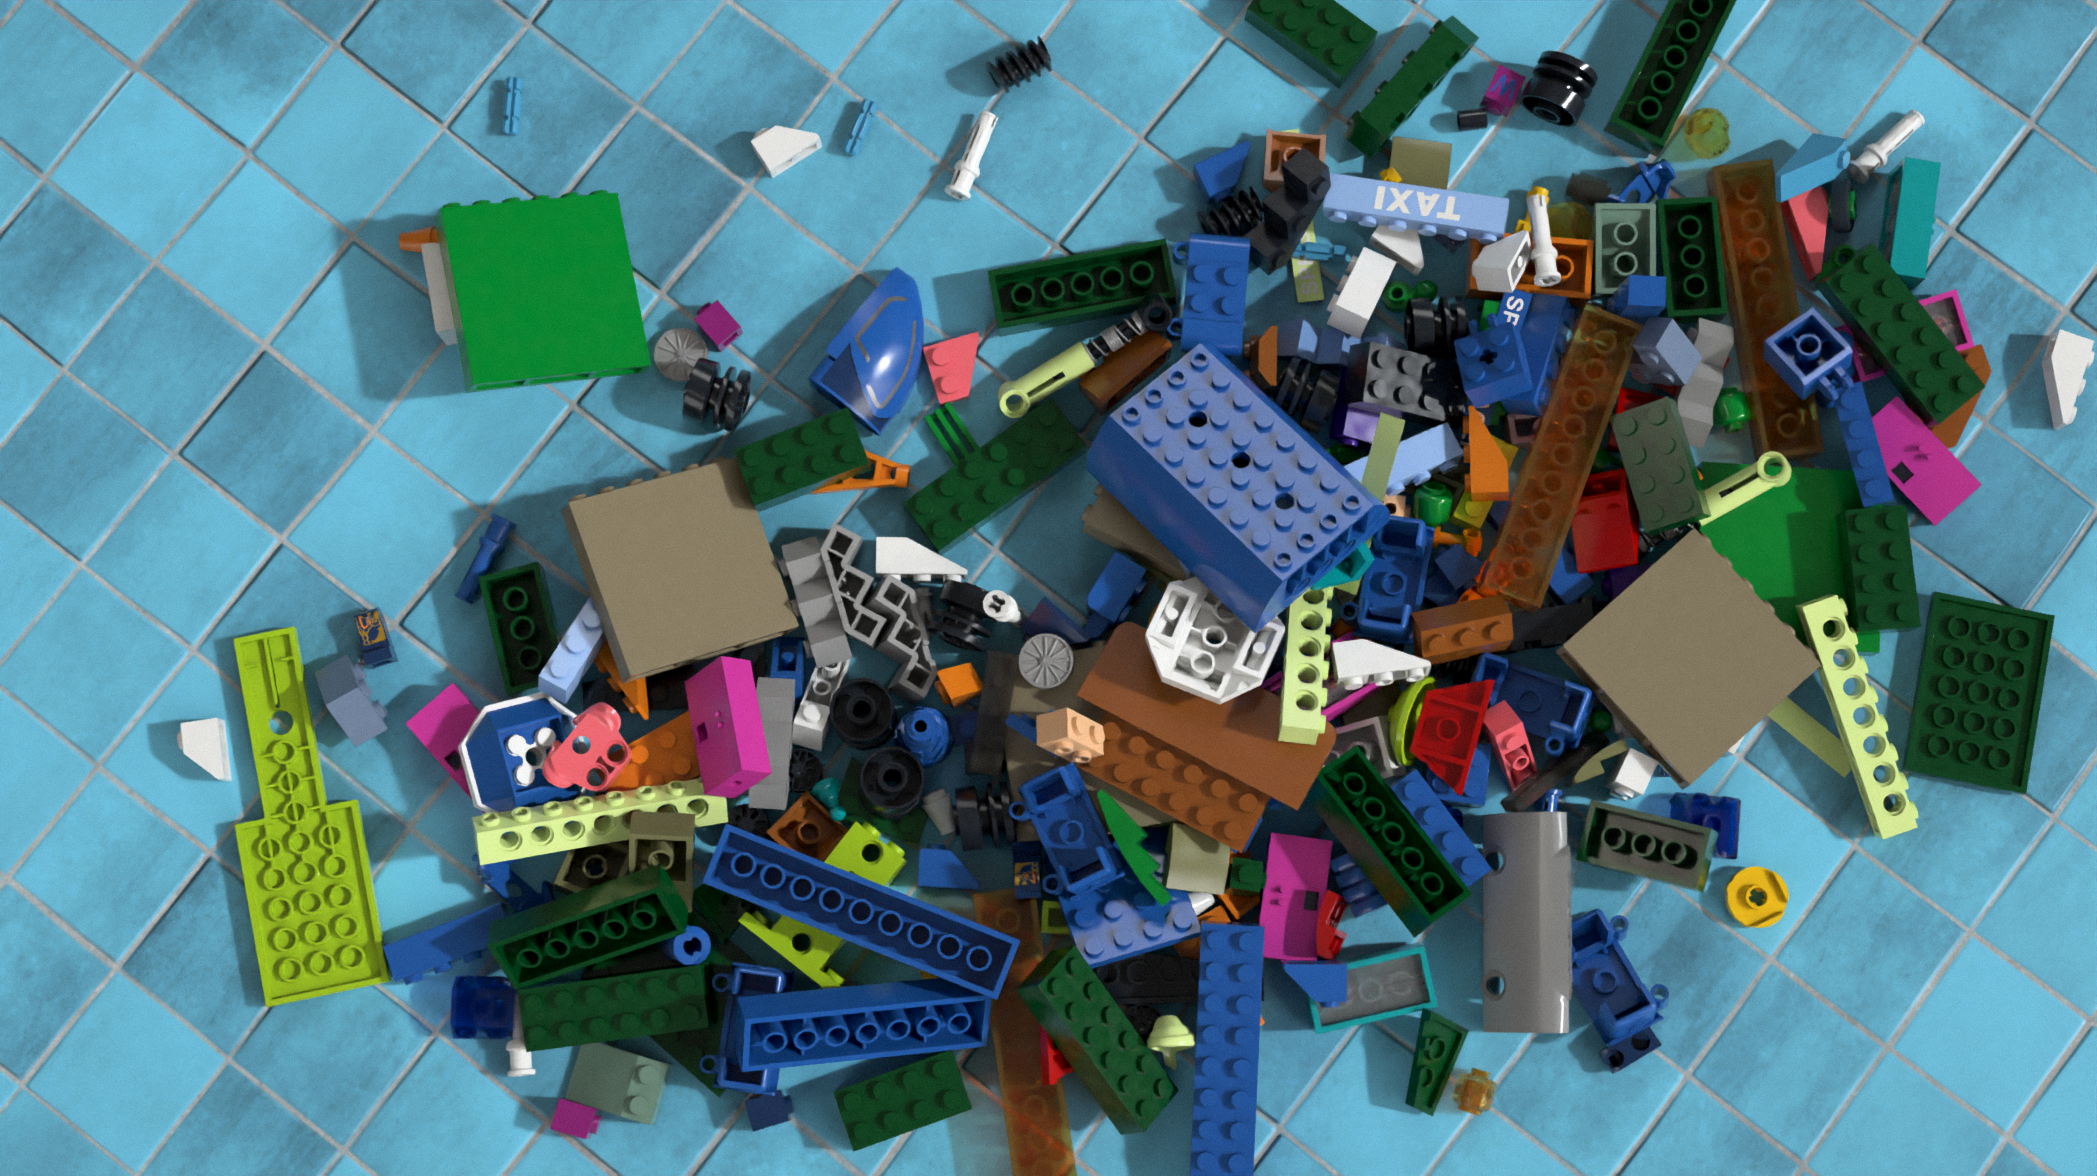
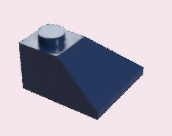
M1045 596L1020 628V632L1024 635L1021 638L1024 643L1030 638L1044 633L1057 635L1065 640L1069 646H1079L1080 649H1086L1091 642V636Z

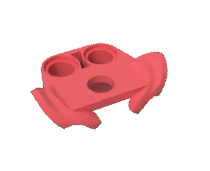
M599 702L591 705L573 719L572 723L577 726L562 744L558 740L552 744L544 760L542 774L554 786L567 788L576 784L593 792L605 791L632 759L631 748L619 733L621 726L620 716L610 705ZM579 736H585L590 740V749L584 754H578L573 750V741ZM616 745L622 746L625 750L624 758L619 762H612L609 759L610 749ZM601 769L605 775L603 783L599 786H592L588 780L589 774L593 770Z

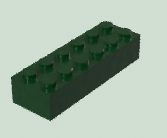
M1668 0L1603 131L1657 157L1665 146L1737 0Z
M1166 238L988 271V281L999 337L1133 313L1139 307L1141 300L1150 294L1163 296L1169 306L1176 305L1177 300Z
M1873 243L1858 249L1815 284L1817 289L1927 427L1942 423L1986 387Z
M1049 398L904 501V509L936 553L942 556L1085 454L1087 445L1054 400Z
M1357 745L1322 767L1306 798L1414 938L1453 911L1472 895L1469 888Z
M661 863L492 921L487 946L514 989L518 990L686 933L689 909Z
M1076 946L1052 949L1015 989L1121 1135L1145 1132L1179 1090Z
M702 961L700 964L692 966L679 964L536 984L517 990L526 1052L708 1028L717 1023L708 961Z

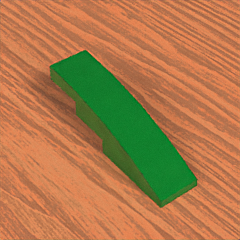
M1101 789L1097 796L1107 825L1121 853L1140 882L1161 906H1166L1174 897L1153 876L1161 865L1140 845L1148 834L1105 790Z

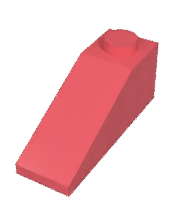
M1821 186L1786 201L1779 202L1808 281L1814 280L1822 270L1829 196L1825 188H1821Z

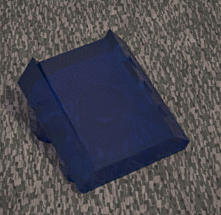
M1676 792L1669 801L1671 804L1670 819L1712 828L1718 832L1713 857L1735 860L1738 854L1741 800L1727 796H1709L1705 793Z
M455 977L451 995L450 1018L453 1039L513 1040L516 990L507 977Z

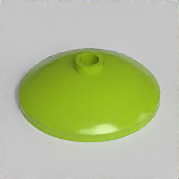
M1424 676V679L1412 682L1401 693L1396 704L1392 705L1389 709L1387 721L1390 723L1389 738L1393 754L1401 765L1410 766L1417 760V757L1410 751L1426 691L1437 689L1436 681L1432 677Z

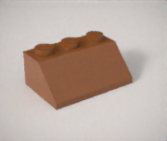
M1146 331L1142 335L1137 334L1131 338V342H1127L1120 349L1115 350V352L1109 351L1108 356H1103L1104 362L1096 369L1093 368L1079 378L1082 381L1079 382L1078 389L1101 415H1104L1170 359L1173 345L1156 331Z
M1501 594L1411 613L1414 656L1430 661L1431 665L1478 656L1483 652L1492 653L1506 650L1513 640L1512 613Z

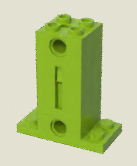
M866 821L862 826L855 822L824 861L827 864L885 887L891 885L907 864L903 858L906 853L892 841L885 844L879 840L880 832ZM871 847L880 849V856L874 862H868L864 858L866 850ZM746 911L738 920L824 989L844 987L843 984L846 980L830 968L827 972L824 969L847 940L784 915L780 917L772 929L770 927L773 923L757 911L753 915ZM808 935L810 946L806 951L801 952L796 947V941L800 936Z

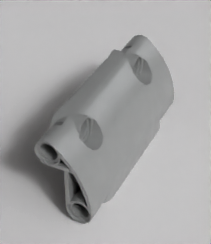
M1515 812L1482 815L1481 855L1488 864L1491 856L1496 853L1501 854L1503 857L1501 868L1497 870L1492 869L1482 876L1483 978L1481 980V990L1483 992V1032L1569 1033V1000L1572 997L1571 852L1569 845H1567V812ZM1495 977H1500L1504 982V989L1501 993L1495 995L1490 989V982Z

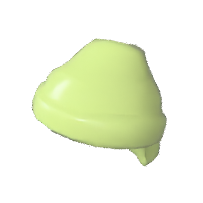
M1175 1015L1157 1018L1153 1030L1147 1039V1047L1162 1052L1165 1065L1173 1070H1176L1177 1067L1176 1052L1195 1047L1196 1036Z

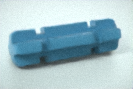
M508 77L506 79L505 89H507V93L504 96L503 117L505 120H502L501 130L505 135L516 136L519 133V123L517 120H520L522 101L520 93H522L523 82L521 78Z
M869 99L862 100L859 107L860 113L856 114L848 133L849 138H846L844 142L843 152L848 155H858L861 148L860 142L864 141L872 123L871 117L875 116L878 109L877 103Z
M1300 241L1291 258L1300 259V256H1304L1305 260L1328 262V259H1331L1332 263H1344L1346 247L1341 245L1329 247L1330 244L1314 242L1301 244Z

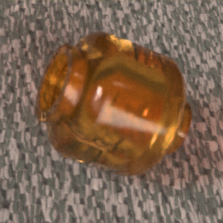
M1472 1068L1470 1073L1463 1072L1459 1074L1453 1093V1101L1458 1104L1457 1109L1481 1116L1482 1112H1488L1491 1109L1497 1085L1494 1081L1488 1079L1489 1072Z

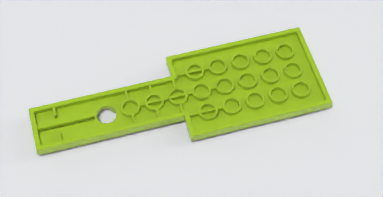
M293 626L235 638L233 640L265 818L235 824L234 826L266 1007L391 982L388 961L383 948L385 944L359 800L355 799L328 805L297 628ZM279 711L288 712L293 719L291 730L283 735L275 734L270 727V720Z

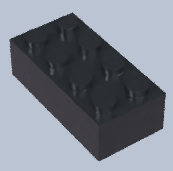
M1372 341L1350 345L1343 398L1344 406L1377 414L1382 412L1402 420L1436 427L1448 422L1450 428L1463 426L1467 395L1464 392L1458 363Z

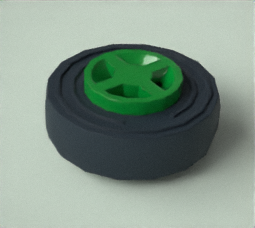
M1849 179L1834 180L1828 197L1829 218L1837 233L1852 232L1854 220L1857 218V196Z

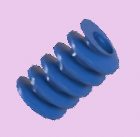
M687 925L686 933L660 941V949L665 958L671 962L692 966L700 964L710 953L711 943L709 936L703 929ZM688 941V946L684 949V942Z

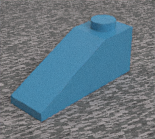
M1813 133L1775 174V201H1786L1834 180L1843 169L1847 168L1850 161V152L1847 151V139Z

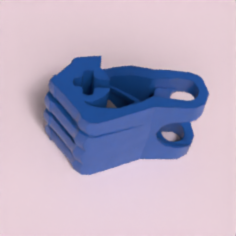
M1349 853L1330 861L1335 873L1338 871L1341 873L1336 876L1339 887L1347 886V890L1343 891L1342 894L1347 903L1354 902L1351 910L1355 918L1388 904Z

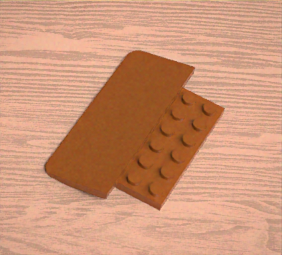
M1133 622L1120 624L1114 630L1076 694L1077 697L1105 711L1099 721V724L1103 726L1105 734L1103 742L1104 755L1093 757L1087 763H1077L1076 767L1242 854L1271 798L1296 811L1299 810L1336 742L1337 734L1335 728L1326 721L1324 734H1318L1316 745L1278 741L1280 697L1258 686L1219 705L1161 682L1145 640L1147 629Z

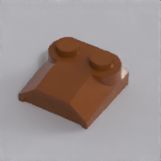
M1267 129L1262 186L1272 193L1284 184L1282 164L1303 148L1325 163L1326 134L1313 135Z
M1270 326L1262 335H1250L1249 341L1243 342V359H1248V370H1243V373L1269 398H1272L1277 382V326Z
M807 790L766 832L765 837L769 841L824 862L849 829L842 823L831 820L829 812Z

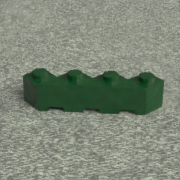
M1453 15L1444 22L1438 20L1429 31L1431 36L1416 52L1411 50L1401 62L1403 64L1402 68L1389 82L1384 80L1374 92L1376 96L1362 112L1357 110L1347 121L1346 124L1349 128L1343 137L1369 159L1377 154L1394 132L1409 120L1422 101L1437 89L1450 70L1465 58L1478 41L1479 37Z

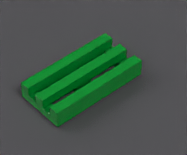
M950 402L944 404L942 408L936 409L931 415L924 417L925 422L954 466L979 449L978 444ZM945 413H949L972 448V452L968 453L945 418ZM937 418L940 420L963 455V458H957L934 423V420Z

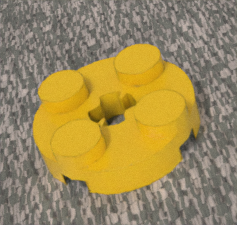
M1758 866L1738 871L1732 876L1729 883L1726 884L1724 890L1725 904L1728 912L1744 927L1765 928L1775 924L1784 915L1786 903H1788L1789 899L1788 889L1784 880L1774 871ZM1753 889L1764 894V899H1760L1763 901V904L1757 906L1756 903H1751L1749 900V896H1752L1750 892Z

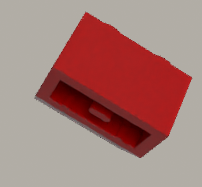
M1625 468L1569 479L1568 507L1578 573L1584 574L1638 564L1639 512Z

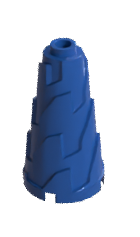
M919 706L906 712L898 720L894 730V745L912 752L920 760L923 768L937 766L951 754L955 743L954 733L949 718L940 710L933 707ZM921 729H926L924 732H918Z

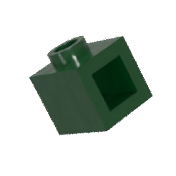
M1237 857L1231 858L1229 860L1224 893L1253 898L1260 893V889L1264 890L1267 880V872L1263 871L1264 862Z

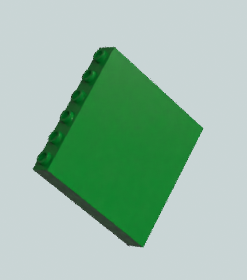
M597 190L589 195L579 196L578 193L571 192L561 195L560 198H549L548 195H539L525 201H520V198L513 197L504 199L502 203H490L489 200L476 201L472 205L461 206L460 203H448L439 209L434 218L467 393L642 374L651 366L618 193H607L606 190Z
M1702 461L1696 468L1703 476L1701 484L1703 490H1706L1751 464ZM1768 466L1767 475H1777L1780 473L1782 466ZM1791 467V477L1784 485L1772 487L1704 526L1698 523L1694 524V528L1698 532L1704 533L1710 539L1714 550L1719 555L1722 554L1730 560L1733 565L1732 569L1740 577L1746 578L1752 584L1754 593L1761 600L1771 604L1775 610V615L1782 623L1789 624L1796 633L1795 637L1806 646L1809 645L1795 606L1828 594L1838 595V598H1842L1846 604L1836 515L1844 510L1864 508L1854 471ZM1828 620L1823 625V632L1829 637L1835 631V625L1831 620ZM1880 634L1857 636L1858 644L1855 647L1858 656H1874L1880 653ZM1838 649V650L1834 653V654L1845 655V653H1844V651H1843L1842 649Z

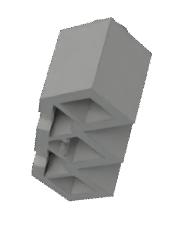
M1698 318L1695 328L1690 327L1686 336L1701 354L1702 358L1686 386L1676 385L1674 400L1676 401L1689 445L1703 449L1713 426V407L1723 386V367L1734 344V327Z
M834 523L820 551L843 628L847 637L874 650L888 623L886 618L863 607L875 585L873 577L851 566L863 544L861 536Z
M817 536L782 545L784 558L779 559L783 576L790 575L796 599L791 600L795 616H802L808 640L803 641L807 657H814L817 668L853 658Z
M888 574L877 582L864 607L886 618L887 623H889L875 649L901 664L887 690L909 704L914 705L925 698L937 676L936 672L938 670L935 660L932 661L928 648L930 643L923 619H920L916 603L918 601L915 591Z
M758 677L756 693L772 774L743 792V795H749V808L786 810L790 782L789 765L792 754V723L795 711V679Z

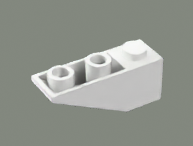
M2061 329L2050 336L2041 363L2053 428L2056 430L2073 422L2077 412V407L2074 406L2076 397L2082 394L2086 384V379H2083L2085 369L2091 366L2095 352L2091 351L2094 344L2093 340Z
M876 537L877 578H884L890 574L899 581H901V578H913L914 583H931V578L943 579V583L946 579L961 582V579H968L967 569L907 537Z
M1365 639L1332 643L1330 652L1336 688L1344 687L1346 690L1358 689L1363 684L1375 683L1377 686H1385L1393 683L1394 680L1406 679L1408 682L1420 681L1424 679V676H1428L1431 668V662Z
M851 659L817 668V665L815 666L793 722V744L822 751L832 725L829 710L832 696L844 684Z

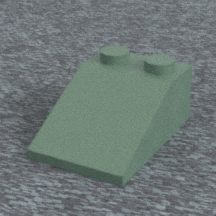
M1656 203L1594 204L1591 240H1594L1590 297H1612L1613 292L1617 291L1619 284H1622L1628 275L1656 276Z
M600 1042L584 1044L580 1047L565 1098L627 1119L653 1125L657 1118L673 1064Z

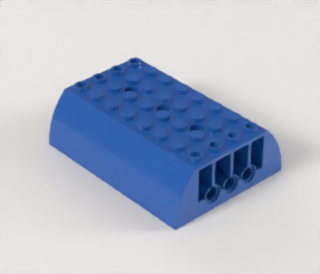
M1208 343L1198 344L1111 413L1098 432L1086 462V470L1255 634L1390 520L1389 509L1216 347ZM1194 417H1200L1205 420L1206 424L1202 427H1194L1189 423V420ZM1236 458H1244L1249 462V465L1245 468H1237L1232 464V461ZM1280 499H1287L1291 501L1293 506L1290 509L1283 510L1277 507L1276 502Z

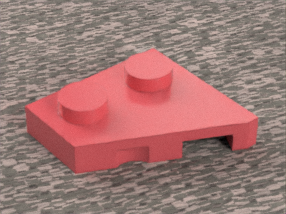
M978 331L923 347L940 406L947 402L953 403L969 398L979 343Z

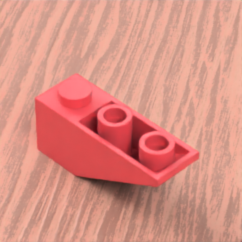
M1505 700L1488 708L1482 729L1488 743L1492 745L1494 756L1515 796L1541 782L1520 718Z

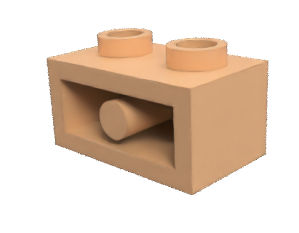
M1068 707L1036 716L1037 746L1073 763H1087L1093 757L1104 755L1103 742L1105 734L1101 724Z

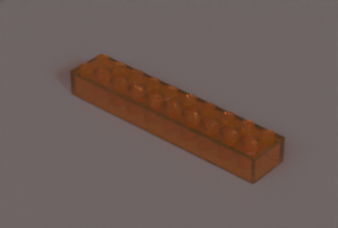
M1765 159L1713 166L1705 177L1709 196H1717L1726 297L1731 326L1734 327V343L1742 389L1747 395L1751 412V419L1748 423L1755 462L1764 453L1770 451L1781 453L1787 461L1815 458L1824 451L1814 392L1802 400L1763 359L1764 341L1800 316L1780 202L1775 201L1773 160Z
M1587 303L1578 312L1566 350L1559 363L1557 377L1553 380L1550 388L1548 404L1544 406L1542 415L1538 420L1476 591L1489 596L1501 594L1505 602L1532 613L1541 608L1635 349L1632 345L1641 332L1643 325Z
M1015 888L972 894L976 923L1020 940L998 1000L991 999L990 1009L1013 1176H1077L1063 1078H1059L1054 1085L1042 1086L1039 1022L1015 990L1036 968V964L1045 958L1036 898L1017 900Z

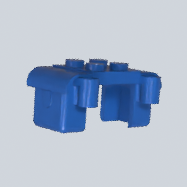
M1190 233L1189 242H1178L1173 249V261L1177 265L1187 264L1183 319L1173 318L1166 329V336L1174 342L1181 340L1180 351L1186 354L1198 344L1208 343L1216 347L1227 359H1230L1232 356L1239 357L1241 355L1250 238ZM1184 251L1187 255L1180 256L1177 252ZM1178 327L1180 332L1174 333L1171 331V328Z
M1390 515L1389 522L1373 535L1370 551L1375 560L1364 573L1359 606L1353 602H1346L1340 608L1344 624L1355 627L1353 636L1414 646L1411 613L1421 611L1434 541V527L1426 526L1425 522L1421 519ZM1347 612H1355L1351 617L1345 616Z
M1488 652L1480 654L1469 683L1488 679L1495 680L1487 709L1505 700L1522 721L1526 733L1546 740L1545 750L1547 755L1552 758L1560 757L1565 747L1571 749L1578 748L1597 697L1589 688L1570 681H1564L1514 662L1510 663L1508 659ZM1552 743L1560 745V748L1553 751L1549 746Z
M1073 762L1065 766H1057L1021 784L1017 790L1024 801L1013 802L1009 807V814L1019 822H1026L1031 819L1056 872V875L1050 874L1044 878L1042 885L1046 892L1052 895H1060L1066 892L1067 900L1070 902L1126 875L1090 794ZM1024 807V813L1021 816H1017V809ZM1053 880H1057V888L1051 890L1050 883Z
M1594 909L1572 920V989L1602 1041L1607 1047H1610L1664 1020L1658 1011L1667 1006L1669 991L1666 986L1656 984L1649 992L1620 946L1619 942L1624 940L1628 933V920L1624 916L1616 915L1609 923L1602 910ZM1619 926V927H1622L1623 929H1622V930H1617V929H1615L1614 927ZM1661 995L1663 999H1657L1654 996Z
M732 962L731 974L719 973L713 977V988L718 992L728 993L718 1055H705L699 1062L702 1072L716 1075L713 1087L771 1096L776 1095L780 1068L742 1072L734 1051L737 997L792 992L794 971ZM721 977H725L728 981L727 986L723 989H720L717 984ZM708 1058L713 1059L715 1062V1067L712 1070H708L705 1067V1061Z

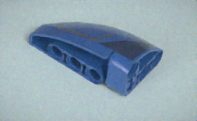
M896 267L842 327L826 348L829 356L824 357L808 377L810 386L839 409L848 407L852 418L877 436L881 435L894 416L902 410L913 389L921 366L924 346V320L916 281L899 267Z

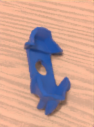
M1666 159L1646 165L1639 162L1640 171L1616 196L1609 194L1605 203H1626L1628 193L1634 189L1638 193L1635 203H1645L1655 194H1657L1659 199H1666L1669 187L1676 178L1674 169Z
M477 853L473 855L472 861H478L477 875H482L480 882L489 886L517 912L556 900L552 891L553 885L549 881H543L542 892L537 893L510 869L509 864L515 863L519 859L480 865ZM505 883L517 885L521 889L522 895L519 897L509 895L506 891Z

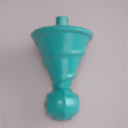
M836 778L821 779L814 785L811 793L831 809L829 811L830 819L840 822L846 816L845 809L838 805L840 782Z

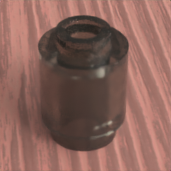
M1572 172L1565 196L1571 197V201L1594 207L1595 203L1606 202L1612 187L1607 186L1608 180L1583 172L1579 174Z

